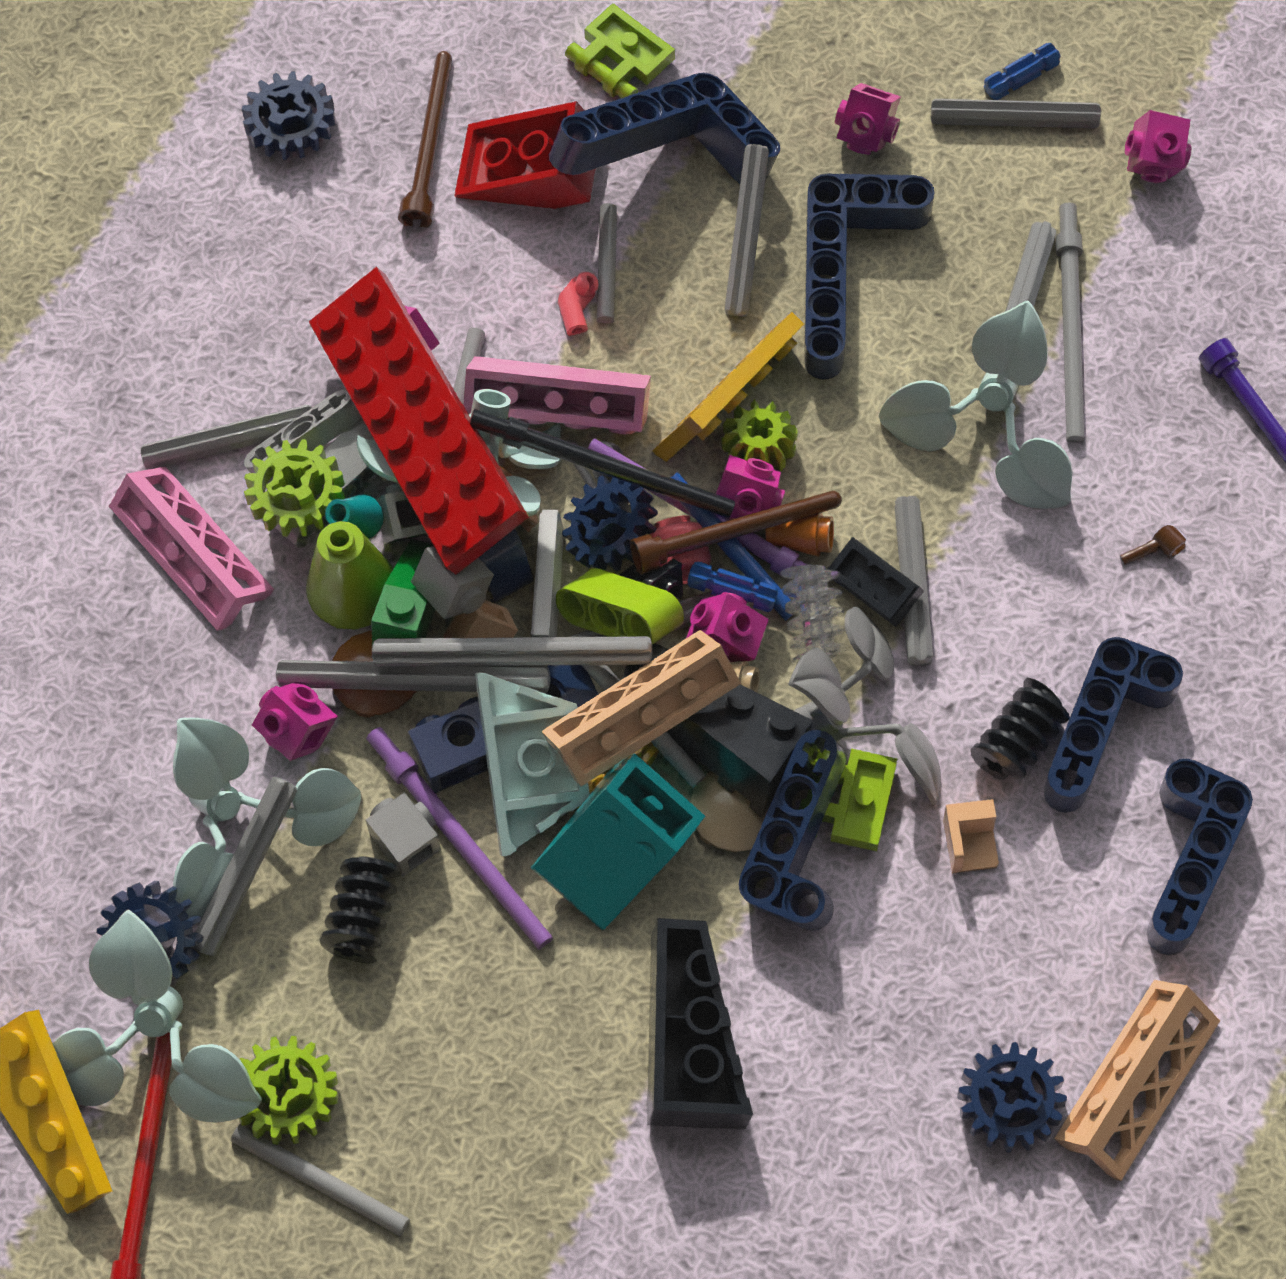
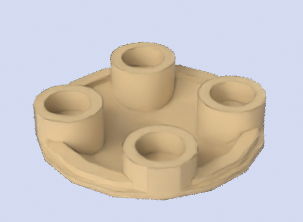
M712 771L706 773V777L695 786L690 801L706 816L696 828L699 837L706 844L713 845L719 849L731 852L751 850L768 809L763 817H760L749 808L750 801L736 790L732 794L717 783L718 776Z

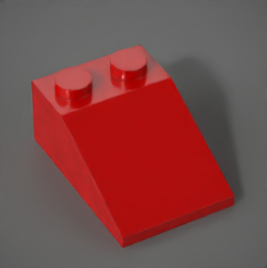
M577 101L468 124L454 196L460 199L551 209L590 202L596 169L577 175H569L558 171L549 161V153L563 119L569 115L584 111L582 106Z

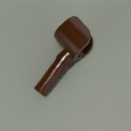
M1166 525L1153 536L1152 540L1121 554L1120 558L1123 564L1126 565L1149 554H1153L1160 549L1168 559H1171L1185 549L1186 538L1176 527Z

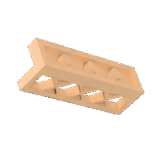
M699 630L541 732L547 742L560 754L574 780L580 786H583L740 685L741 682L721 645Z
M1154 980L1054 1139L1069 1151L1088 1155L1107 1175L1115 1180L1122 1181L1220 1020L1187 985ZM1191 1011L1200 1022L1190 1038L1184 1039L1183 1021ZM1170 1051L1171 1068L1165 1077L1159 1078L1158 1061L1164 1052ZM1146 1091V1109L1141 1117L1134 1118L1133 1101L1139 1092ZM1121 1131V1149L1113 1160L1104 1151V1148L1114 1132Z

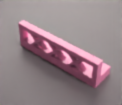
M166 467L126 474L109 508L217 631L230 626L243 605L264 600L272 594L274 588ZM160 484L169 495L157 491L152 485ZM179 515L191 519L195 525L183 521ZM205 545L217 549L223 557L212 553ZM234 577L246 581L250 587L243 589Z

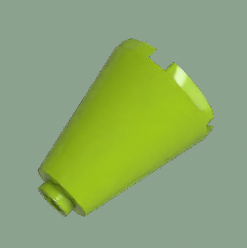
M345 521L329 524L318 536L307 578L306 595L311 609L322 620L338 629L357 630L370 626L384 584L393 571V567L357 526Z

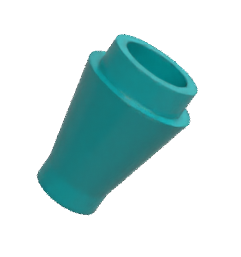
M358 495L343 500L335 499L328 504L325 512L329 524L339 521L352 523L368 539L381 529L384 521L381 506L373 497L368 495Z

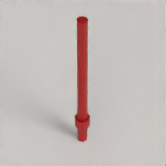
M169 1032L156 1037L119 1258L112 1263L110 1279H141L143 1265L138 1263L172 1065Z

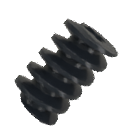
M1027 677L1023 682V687H1020L1013 694V701H1009L1002 708V715H998L991 722V729H987L980 736V743H976L970 749L971 756L981 769L997 779L1005 780L1010 775L1022 780L1027 775V772L1020 761L1026 765L1033 766L1038 759L1031 748L1044 752L1049 746L1043 735L1052 738L1056 737L1059 734V729L1054 721L1061 724L1067 723L1070 719L1069 713L1050 688L1036 679Z
M364 856L345 859L340 865V873L343 877H340L335 883V890L338 894L334 895L330 900V909L333 912L329 913L325 918V927L328 930L320 935L319 941L326 951L338 958L370 964L375 963L377 960L372 955L366 953V948H380L382 946L381 939L372 935L371 930H385L387 928L386 921L377 917L376 912L388 913L392 910V905L381 899V895H394L397 892V887L386 881V877H399L402 874V870L395 864L385 860Z

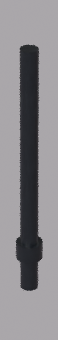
M477 409L473 410L470 417V425L473 428L500 437L503 444L520 449L523 445L727 518L731 516L734 509V500L528 428V422L514 417H510L508 421Z

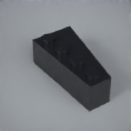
M654 643L652 645L651 661L669 649ZM627 665L624 670L623 679L644 665ZM738 685L667 732L696 764L701 762L718 776L717 783L731 794L735 790L750 801L749 808L760 817H763L771 805L798 740L802 735L811 731L813 720L745 686Z
M657 918L651 935L647 1125L746 1129L753 1116L750 1099L747 1098L742 1079L743 1070L739 1054H736L730 1029L731 1021L728 1008L725 1007L720 988V975L706 921Z

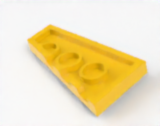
M793 312L787 315L735 367L736 369H733L652 452L667 462L696 435L702 441L708 437L722 422L716 415L722 409L729 414L746 398L747 394L742 388L748 382L755 387L771 372L773 368L767 362L773 356L779 362L797 345L792 336L804 323Z
M39 1009L24 1012L0 1028V1111L65 1212L69 1214L91 1205L113 1190Z

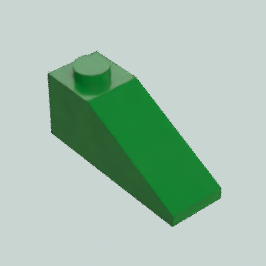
M411 539L385 582L371 620L372 646L377 639L426 638L436 609L411 583V580L425 548L434 546L432 543Z

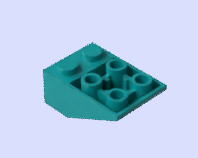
M634 753L615 764L531 866V869L597 927L604 930L672 859L706 816Z

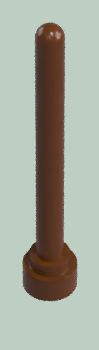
M447 51L439 52L435 58L412 190L401 200L398 220L404 226H413V219L421 220L419 227L428 228L433 220L435 206L428 193L452 65V56Z
M829 491L663 540L660 536L652 538L650 534L630 540L631 556L638 573L643 575L660 569L661 564L667 563L668 557L836 509L841 505L842 497L837 491Z

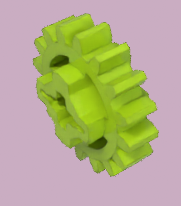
M303 439L299 443L298 448L292 449L288 440H283L282 451L277 453L270 446L266 447L267 459L263 461L254 458L252 465L255 473H247L244 477L247 488H249L244 491L247 505H251L250 509L255 520L263 518L265 530L271 531L277 525H280L283 537H288L292 528H298L302 537L307 536V526L311 524L322 530L324 528L322 517L325 515L328 504L335 499H345L343 489L341 488L345 485L342 471H338L339 468L335 456L326 458L322 445L317 446L313 451H309L307 440ZM322 492V494L316 501V496Z
M275 1036L271 1037V1049L264 1051L257 1044L252 1046L255 1057L253 1061L244 1058L239 1059L247 1069L254 1088L262 1097L261 1102H265L269 1106L270 1114L268 1116L256 1108L240 1117L239 1122L244 1126L254 1121L252 1132L253 1136L257 1139L264 1135L266 1131H269L274 1145L279 1144L282 1134H289L293 1144H297L300 1137L299 1131L305 1129L314 1137L318 1134L315 1121L317 1119L325 1122L331 1120V1112L325 1105L338 1104L337 1091L330 1089L338 1084L337 1074L332 1071L326 1072L331 1066L330 1058L327 1054L315 1058L317 1053L315 1043L310 1042L302 1050L298 1047L297 1036H291L287 1046H280ZM275 1064L274 1066H272L271 1068H269L267 1071H263V1070H265L267 1067H269V1066ZM300 1065L311 1071L317 1083L313 1082L312 1078L304 1077L299 1070ZM289 1074L292 1088L286 1091V1095L282 1097L280 1105L277 1091L282 1090L284 1083H287ZM302 1108H308L300 1115L291 1118L292 1115Z

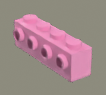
M475 356L466 368L463 406L467 413H471L475 392L482 389H492L500 391L510 398L508 417L519 418L529 424L555 422L564 423L566 427L573 429L599 427L608 428L610 432L617 434H633L635 432H642L647 421L651 376Z

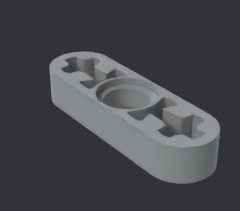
M341 389L334 392L256 446L244 460V466L250 473H255L252 460L257 458L265 461L267 459L265 448L268 446L277 453L282 451L283 440H288L292 449L298 448L299 443L303 439L307 440L309 451H313L317 446H324L353 426L361 418V415L347 390Z

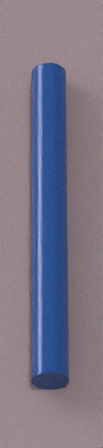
M678 472L670 477L688 484ZM679 501L703 528L722 523L713 512ZM737 538L717 543L746 577L754 579V584L760 585V582H764L778 588V595L773 608L785 621L799 610Z

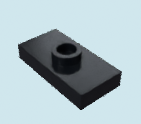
M854 537L849 540L824 572L895 627L898 626L924 593L920 586Z

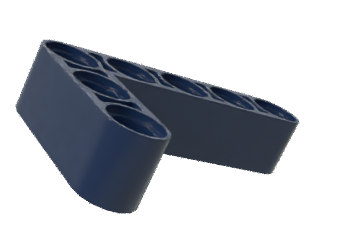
M703 72L565 117L549 153V161L558 171L569 175H577L694 135L733 179L740 184L744 152L747 145L756 144L768 148L769 154L765 182L781 148L774 135L720 78Z
M827 173L816 176L809 183L806 214L805 369L811 376L822 380L832 379L841 372L844 364L847 228L914 230L926 226L931 220L935 194L933 185L926 178L917 175ZM828 200L832 201L833 203L826 204L820 201ZM871 201L876 204H866L864 202ZM909 202H915V203H918V204H920V205H910V204H908V203H909ZM827 237V238H831V239H833V240H831V241H823V240H820V238ZM820 275H830V276H832L833 278L823 279V278H820V277H818V276H820ZM825 312L830 313L833 316L825 318L820 317L817 314ZM828 351L832 353V355L820 356L817 354V352Z

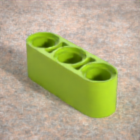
M597 568L589 570L556 593L557 608L569 623L607 637L647 636L651 639L653 645L680 627L684 622L682 606L678 599L670 592Z

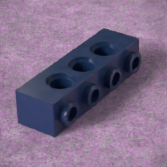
M581 665L547 666L550 671L551 682L549 691L545 694L576 703L577 707L582 706L599 695L588 672ZM478 696L464 701L457 710L441 717L439 715L428 716L419 721L415 728L408 731L412 749L434 793H438L488 771ZM460 735H468L474 738L470 744L463 747L451 744L452 740Z

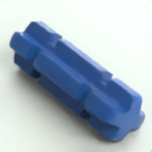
M1045 43L1035 49V55L1030 52L1002 68L1003 73L997 71L986 77L984 80L985 85L983 86L984 90L993 100L1003 98L1009 94L1008 89L1012 88L1015 91L1041 76V70L1044 69L1048 72L1058 66L1061 57L1059 51L1052 43Z
M699 561L694 562L687 580V585L690 588L703 592L707 588L712 590L711 594L715 596L725 592L733 593L744 598L746 602L754 603L753 608L765 612H771L778 595V588L764 582H760V585L753 583L754 579L721 568L716 572L711 570V565Z

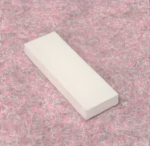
M542 510V513H540L531 628L532 637H557L559 610L556 605V593L560 590L564 540L562 536L564 526L558 510Z

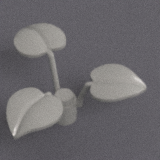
M853 607L845 615V630L853 649L863 659L862 667L841 683L837 667L823 650L814 648L808 651L798 661L788 685L805 694L812 702L793 711L813 720L811 731H825L831 734L836 741L851 736L894 734L896 736L895 745L902 761L922 787L932 806L937 804L941 788L940 765L932 744L916 725L910 723L904 728L900 724L843 728V723L847 722L850 716V706L845 692L869 674L872 669L881 680L888 679L894 671L892 651L884 634L860 608Z

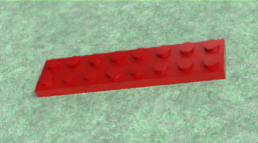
M376 266L309 321L315 335L447 569L457 575L529 518L479 431L470 425L469 414L385 273Z

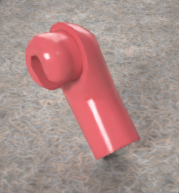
M587 271L581 272L578 276L571 279L558 297V306L568 336L584 333L588 330L583 310L594 298L595 292L599 287V281L594 274Z

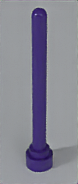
M1222 338L1214 342L1200 354L1198 360L1210 375L1214 373L1217 378H1224L1286 463V432L1238 368L1240 364L1237 359L1238 351L1228 338Z

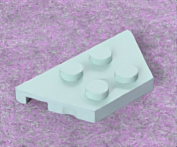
M476 673L475 679L499 850L501 856H508L533 836L542 833L555 824L560 817L579 807L590 795L588 783L580 786L574 780L560 754L547 742L541 732L578 707L576 703L486 673Z

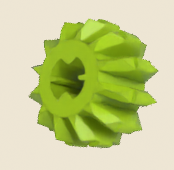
M755 399L750 404L749 411L737 406L734 410V418H726L723 424L725 435L722 437L721 446L724 452H728V458L729 455L746 461L750 458L760 459L782 472L786 466V459H793L796 454V445L794 444L798 438L796 425H791V416L788 411L776 413V405L773 401L765 409L759 408V404Z

